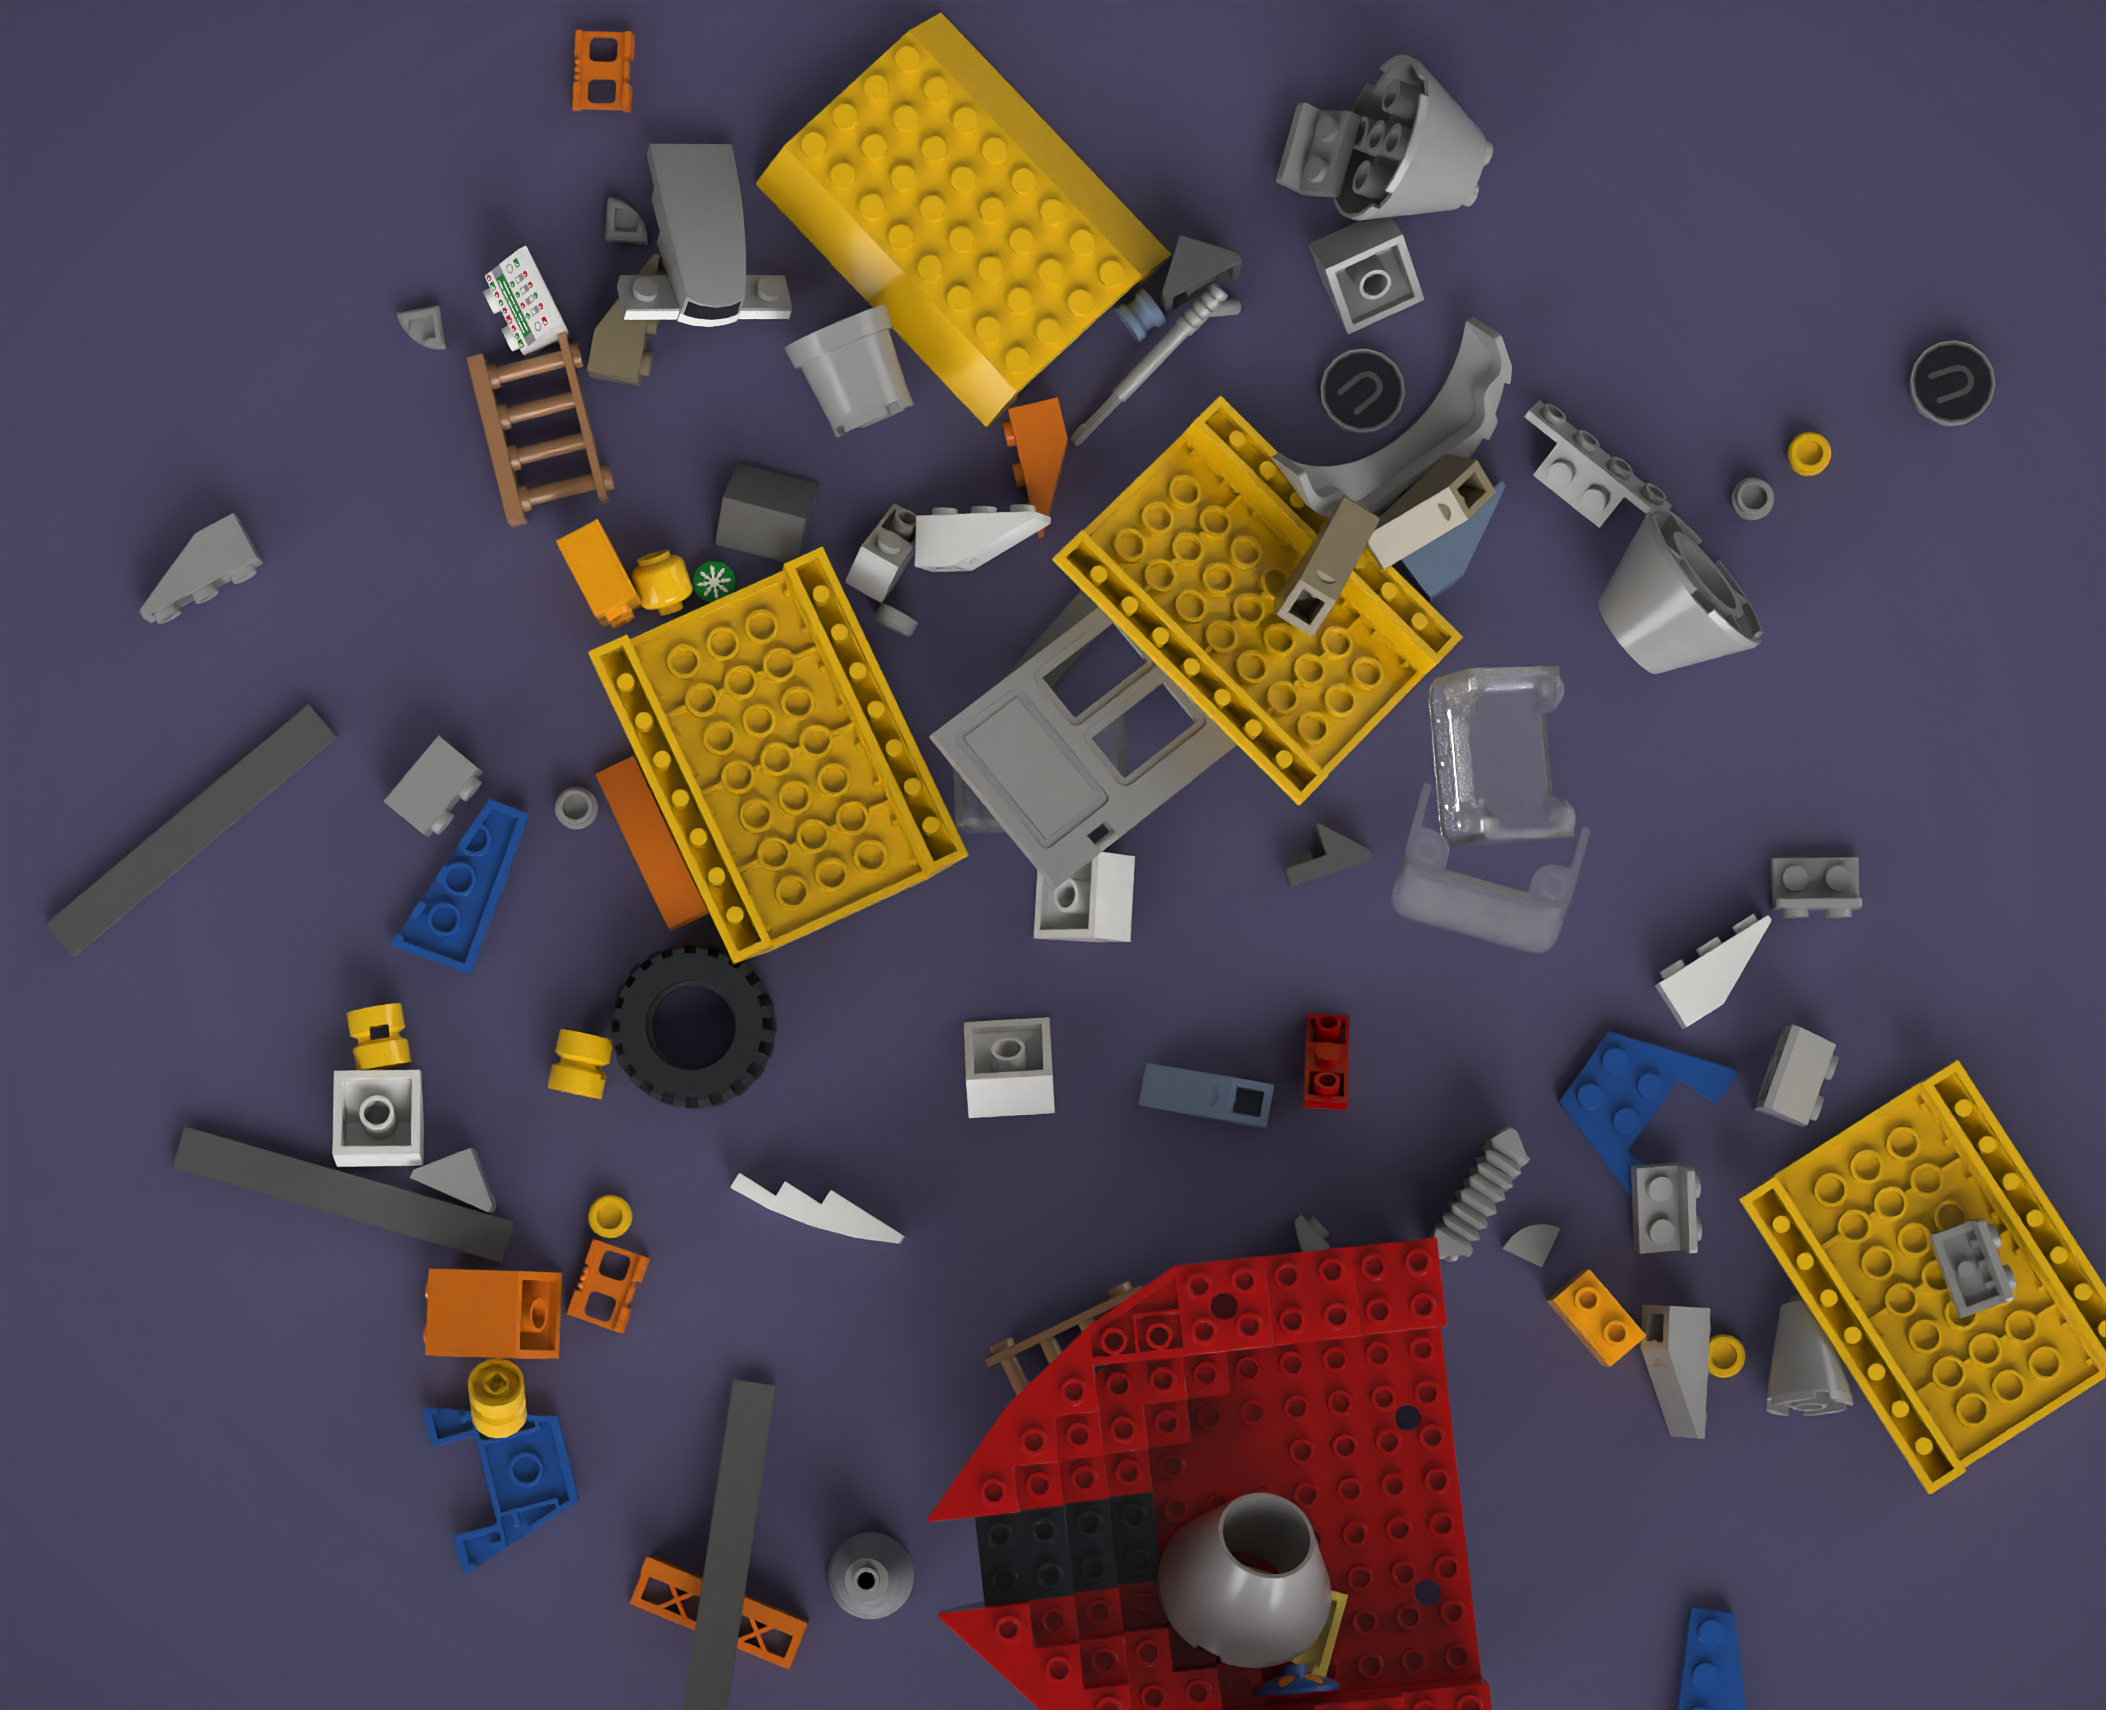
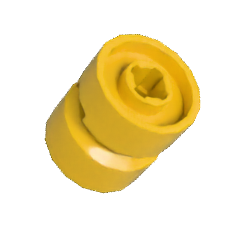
M401 1003L372 1006L346 1013L350 1037L358 1040V1044L353 1048L356 1070H384L412 1063L408 1040L400 1035V1032L406 1027ZM385 1028L386 1038L371 1040L370 1031Z
M560 1029L555 1052L561 1059L560 1062L552 1064L547 1088L602 1100L607 1076L601 1071V1068L610 1064L613 1050L611 1039Z
M500 1358L488 1359L478 1364L471 1371L468 1378L472 1423L479 1432L492 1438H504L517 1433L527 1418L524 1377L521 1370L511 1361Z

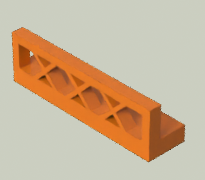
M648 1555L640 1571L641 1576L629 1604L695 1631L696 1620L688 1618L682 1600L694 1595L700 1597L703 1576L653 1555ZM650 1577L669 1584L674 1599L660 1605L643 1599L642 1596ZM677 1588L688 1593L679 1596ZM745 1594L742 1615L749 1618L754 1632L738 1638L737 1648L789 1670L809 1620ZM676 1603L680 1614L665 1607ZM756 1621L767 1626L759 1629ZM775 1628L792 1635L793 1638L785 1657L768 1651L761 1634ZM756 1636L760 1647L745 1640Z

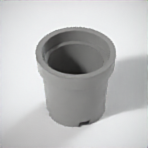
M886 304L840 320L784 347L794 368H801L836 438L850 434V430L857 427L863 429L905 410L904 408L915 405L889 333L893 325Z

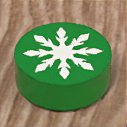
M710 561L704 563L694 574V590L697 596L707 604L732 594L736 590L735 575L731 568L722 562Z

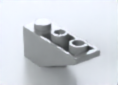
M232 513L193 535L139 610L145 620L149 623L157 621L158 624L166 623L181 614L179 608L192 601H195L196 604L204 603L219 593L218 587L231 580L234 584L244 582L257 573L255 568L263 564L241 520Z
M1643 1305L1641 1330L1646 1334V1337L1641 1340V1351L1670 1436L1705 1439L1711 1308Z

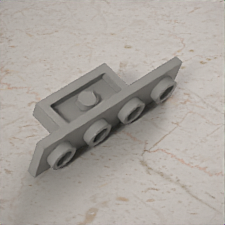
M1539 400L1524 416L1557 443L1533 476L1600 528L1624 497L1646 514L1655 506H1662L1668 510L1673 506L1666 501L1667 497L1661 489L1651 483L1645 484L1632 474L1633 469L1627 462L1619 457H1611L1599 447L1598 440L1593 435L1584 430L1578 431L1566 421L1565 414L1556 406L1548 403L1544 404Z

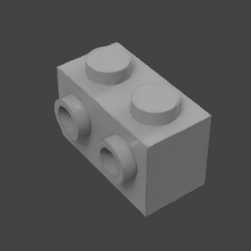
M438 735L383 802L426 837H429L433 831L439 835L452 821L454 815L450 811L460 799L465 802L468 801L478 790L482 783L478 780V777L483 772Z

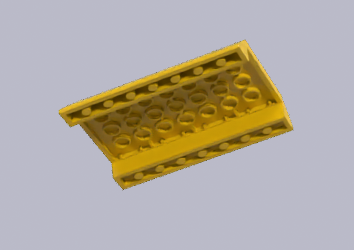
M942 13L935 15L903 35L789 140L756 182L758 188L872 308L886 304L893 325L892 329L986 428L1018 400L1017 394L1137 282L1142 285L1172 257V254Z
M1220 395L1163 454L1095 520L1061 549L1052 560L1299 806L1400 700L1453 649L1463 636L1392 566L1380 569L1367 546L1362 552L1337 601L1313 637L1276 615L1273 600L1329 517L1318 514L1306 505L1271 458L1278 452Z
M823 546L784 563L783 571L634 638L629 639L626 634L588 652L733 964L778 949L926 881L969 855Z
M1959 1060L1954 1061L1913 1085L1775 1173L1739 1199L1928 1495L1965 1473V1467L2106 1378V1287ZM1985 1218L1987 1225L1992 1223L1998 1232L2001 1248L1996 1250L2002 1266L2009 1265L2014 1275L2017 1289L2012 1290L2015 1300L1958 1318L1928 1236L1974 1219Z

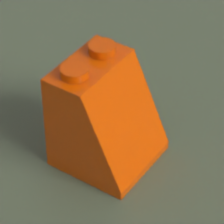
M429 1269L428 1281L425 1286V1296L427 1299V1323L423 1331V1338L426 1344L425 1355L559 1359L562 1273Z

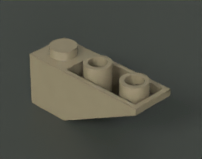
M653 254L637 275H667L666 269L663 268L664 263L661 256ZM618 299L594 329L587 366L589 376L594 379L641 387L643 375L650 376L654 352L648 350L650 334H658L661 319L624 320L620 299Z
M1445 454L1380 517V521L1366 545L1380 569H1386L1469 520L1496 493L1478 460Z
M1344 495L1273 600L1276 615L1313 637L1337 601L1379 523L1380 517Z

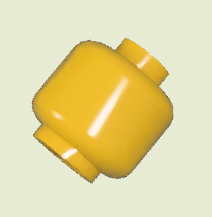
M665 549L652 552L637 559L638 566L632 571L631 579L642 601L641 606L647 610L658 609L660 616L683 609L682 601L688 598L693 591L683 558L678 555H671L670 551Z

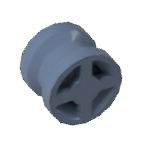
M1144 289L1136 292L1134 300L1130 303H1121L1115 308V312L1123 325L1139 343L1146 338L1147 332L1153 327L1160 328L1167 323L1157 304Z

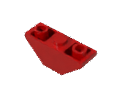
M1307 1013L1302 1078V1109L1343 1112L1347 1110L1350 1016Z

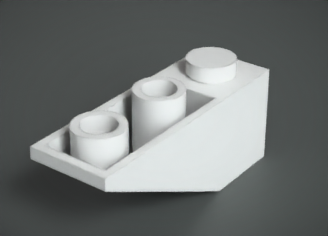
M1022 504L1011 505L1010 512H997V508L990 506L971 507L970 514H958V510L954 508H933L932 515L916 516L915 567L930 572L972 571L1051 524V517L1036 512V506Z
M1755 914L1749 916L1732 927L1737 935L1724 943L1717 936L1696 950L1700 956L1697 960L1686 966L1681 959L1660 972L1664 980L1655 985L1682 1029L1724 1004L1772 920L1769 915L1759 921Z

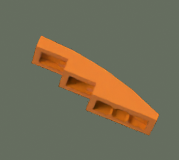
M634 755L596 773L598 782L669 931L672 932L709 914Z

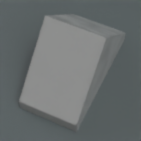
M468 1148L414 1169L410 1178L488 1213H494L497 1204L474 1148Z

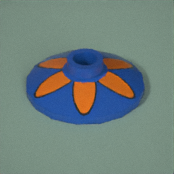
M1307 1664L1281 1666L1280 1676L1259 1684L1252 1690V1694L1254 1696L1330 1691L1339 1689V1683L1324 1676L1308 1673Z

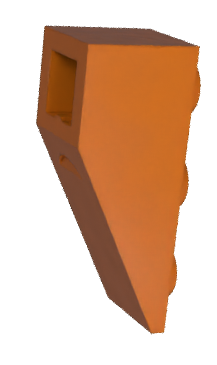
M1058 397L1008 409L1010 421L1002 422L1007 447L1016 446L1019 462L1012 463L1017 488L1026 487L1029 503L1022 505L1036 506V512L1046 516H1050L1068 447V438ZM1047 526L1036 532L1038 539L1045 536Z

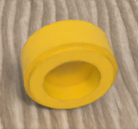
M1815 432L1799 434L1792 440L1787 449L1789 466L1793 471L1802 476L1819 474L1828 465L1831 458V448L1828 441L1822 435Z
M605 1195L595 1200L588 1214L589 1224L593 1231L605 1238H616L626 1233L631 1226L633 1218L629 1204L623 1198L615 1195Z
M1718 1334L1710 1337L1709 1373L1722 1378L1737 1374L1745 1362V1350L1741 1342L1727 1334Z

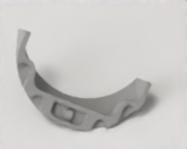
M1475 317L1468 319L1465 323L1457 358L1441 391L1424 414L1405 433L1383 449L1360 460L1335 466L1305 465L1292 461L1279 452L1271 458L1306 505L1318 514L1330 517L1345 495L1378 517H1381L1445 454L1470 458L1483 438L1489 441L1498 423L1495 413L1501 399L1504 383L1510 385L1512 364L1501 334Z

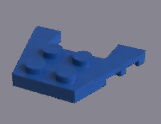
M1607 1032L1558 1103L1632 1201L1631 1166L1645 1164L1631 1155L1629 1149L1675 1083L1681 1081L1715 1105L1738 1072L1732 1068L1613 1032Z
M422 1409L431 1447L470 1437L476 1439L496 1517V1524L493 1526L453 1536L463 1574L476 1569L580 1501L559 1416L527 1414L524 1425L517 1433L504 1438H492L485 1436L476 1429L472 1423L471 1410Z

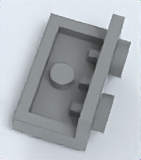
M1978 1218L1928 1236L1958 1318L2015 1300L2012 1290L2017 1289L2016 1281L2009 1265L2002 1266L1996 1250L2001 1248V1241L1992 1223L1987 1225L1985 1218Z

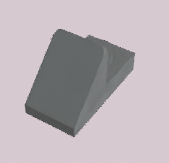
M1316 822L1314 828L1324 856L1317 858L1315 851L1291 858L1292 866L1285 868L1284 873L1289 888L1370 862L1373 857L1370 849Z

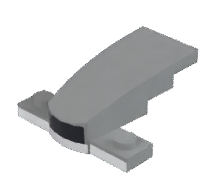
M649 144L647 159L654 184L651 200L660 229L657 244L667 275H620L617 290L624 320L677 319L678 322L689 325L713 327L726 325L737 321V319H789L792 304L785 275H746L744 216L732 144Z

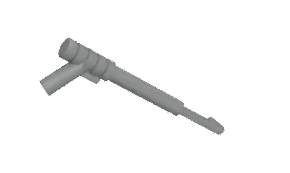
M1215 282L1211 283L1208 287L1209 290H1205L1200 295L1201 298H1197L1192 303V308L1189 307L1184 312V316L1181 315L1175 321L1176 324L1112 390L1113 394L1086 423L1078 427L1070 438L1074 445L1079 446L1104 419L1122 401L1125 402L1184 339L1197 331L1209 317L1239 314L1241 311L1240 301L1237 298L1226 299L1228 294Z

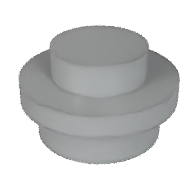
M1754 477L1746 478L1740 481L1733 489L1731 504L1736 514L1741 518L1751 521L1759 520L1771 511L1774 504V493L1770 485L1764 480Z
M570 787L558 796L555 803V813L558 820L567 828L574 830L584 829L596 819L598 803L595 796L589 790L583 787Z

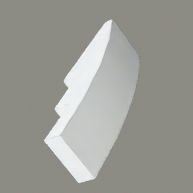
M741 1173L738 1174L730 1187L772 1211L816 1228L859 1239L901 1244L905 1238L896 1230L830 1190L821 1204L788 1182H784L777 1195H774Z

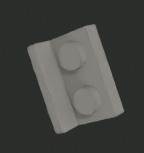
M1298 103L1277 174V183L1303 196L1339 197L1362 117L1352 111L1320 110L1308 103Z
M1858 857L1771 859V910H1782L1783 918H1808L1809 910H1825L1826 918L1852 917V910L1862 908V898H1859Z
M1682 1162L1631 1166L1634 1251L1639 1254L1677 1250L1688 1254L1697 1253V1241H1700L1702 1238V1224L1699 1216L1696 1214V1199L1700 1197L1701 1184L1694 1167Z

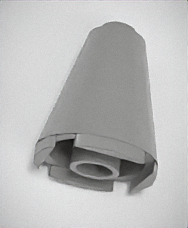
M1800 1294L1789 1296V1302L1780 1306L1765 1400L1766 1411L1772 1414L1790 1416L1789 1408L1803 1411V1416H1814L1847 1410V1404L1853 1406V1394L1842 1359Z
M865 1532L850 1537L836 1549L829 1563L828 1585L833 1598L843 1610L859 1618L878 1619L894 1613L908 1599L913 1587L914 1569L909 1554L897 1540L885 1534ZM870 1572L875 1578L873 1587L867 1588L860 1583L859 1576L861 1573Z

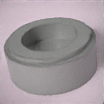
M884 603L879 605L874 615L876 621L906 637L912 636L918 625V622Z

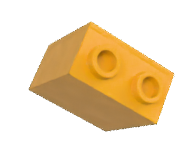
M597 519L556 540L592 612L602 627L611 624L612 628L615 629L635 618L633 612L642 608V601L599 520Z
M1590 1269L1579 1271L1546 1300L1602 1366L1611 1367L1646 1337V1334Z

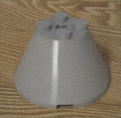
M1397 55L1389 59L1380 67V70L1385 73L1375 85L1366 83L1351 110L1362 118L1340 196L1333 197L1337 210L1343 216L1359 221L1452 211L1461 205L1470 207L1475 202L1479 193L1477 182L1482 169L1489 163L1493 155V143L1486 140L1484 133L1418 59L1408 55Z

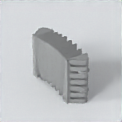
M1506 1127L1499 1130L1495 1136L1485 1142L1482 1147L1484 1156L1475 1158L1476 1167L1468 1169L1471 1176L1467 1179H1462L1464 1189L1454 1191L1457 1202L1447 1203L1451 1211L1443 1212V1222L1435 1224L1430 1231L1429 1238L1437 1237L1440 1260L1445 1259L1447 1262H1453L1458 1260L1459 1256L1462 1258H1469L1473 1252L1471 1241L1480 1240L1478 1230L1488 1227L1487 1217L1497 1214L1495 1203L1506 1200L1504 1192L1513 1187L1512 1181L1521 1174L1520 1169L1529 1162L1530 1157L1526 1155L1519 1134L1514 1128Z

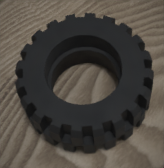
M684 943L671 945L672 948L658 950L648 955L649 958L639 965L637 963L629 972L631 975L626 982L620 984L615 994L617 1000L615 1006L611 1007L609 1019L612 1021V1032H610L611 1044L615 1048L616 1059L621 1069L626 1072L630 1080L639 1089L649 1096L674 1107L689 1109L716 1107L728 1103L727 1101L735 1096L742 1095L765 1071L764 1067L769 1057L771 1058L775 1047L774 1037L775 1033H777L774 1005L759 976L743 961L733 964L728 951L697 943V945H686ZM688 986L705 987L718 993L730 1007L734 1020L733 1037L726 1051L715 1061L699 1067L682 1066L669 1060L659 1049L653 1031L654 1017L661 1002L672 992Z

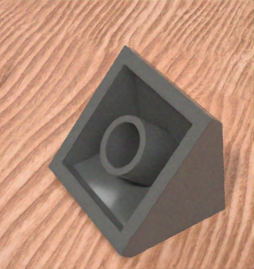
M1180 235L1162 291L1161 309L1164 315L1200 298V295L1205 290H1209L1208 287L1211 283L1215 282L1221 287L1240 277L1242 259L1239 254Z
M737 463L723 496L715 545L781 563H787L800 557L820 485Z

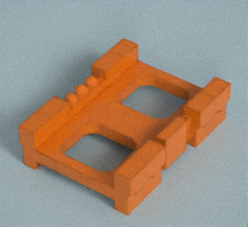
M576 30L574 62L576 65L574 68L576 73L574 79L576 82L573 84V111H582V109L623 110L624 113H632L633 87L628 83L630 82L629 61H634L635 35L632 34V31L600 32ZM594 38L615 39L618 43L616 60L613 62L592 61L590 59L591 41ZM613 80L616 83L615 101L609 104L591 103L588 100L590 81Z
M593 1239L584 1262L588 1266L582 1269L585 1274L580 1276L582 1282H578L579 1290H574L566 1314L624 1334L632 1312L628 1305L633 1299L636 1282L642 1283L650 1258ZM613 1251L630 1259L629 1269L625 1279L622 1281L609 1278L600 1273L599 1267L605 1252ZM596 1291L615 1299L616 1305L609 1321L604 1322L586 1315L585 1307L592 1292Z

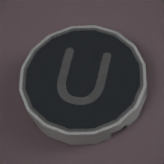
M1956 340L1939 342L1926 349L1913 365L1908 381L1911 400L1919 413L1927 419L1948 427L1965 425L1979 417L1992 401L1996 385L1993 367L1985 354L1971 344Z
M1367 348L1349 350L1336 357L1325 370L1320 386L1321 405L1329 420L1344 431L1358 434L1375 433L1389 426L1400 413L1405 396L1404 379L1397 365L1383 353Z

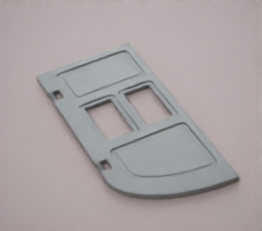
M1100 607L1084 617L929 737L1053 890L1237 746ZM1114 624L1144 660L1145 664L1077 717H1074L1044 681L1043 677ZM1163 684L1194 721V724L1124 778L1092 738ZM1104 824L1109 833L1094 844L1088 835Z

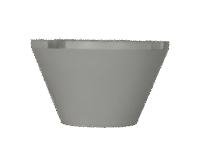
M1655 506L1647 512L1598 600L1600 613L1608 628L1626 652L1641 667L1655 675L1755 648L1762 642L1760 638H1756L1762 635L1763 631L1745 594L1719 559L1713 563L1698 546L1703 540L1677 515L1662 506Z
M1251 1493L1243 1495L1188 1521L1171 1537L1162 1553L1158 1566V1595L1161 1606L1171 1625L1195 1649L1199 1645L1207 1651L1220 1656V1662L1229 1665L1261 1668L1275 1666L1296 1658L1316 1641L1330 1613L1332 1600L1331 1584L1313 1528L1306 1515L1295 1504L1274 1494ZM1241 1551L1258 1555L1271 1563L1280 1574H1263L1253 1571L1239 1563L1230 1552Z

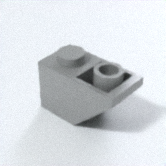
M894 503L862 544L845 583L882 603L899 581L915 553L917 515Z

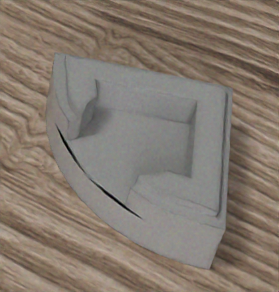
M608 198L606 242L649 245L647 229L640 215L624 201Z
M439 305L397 313L402 328L416 343L430 349H447Z
M1546 1224L1525 1227L1512 1235L1502 1249L1542 1268L1561 1228Z

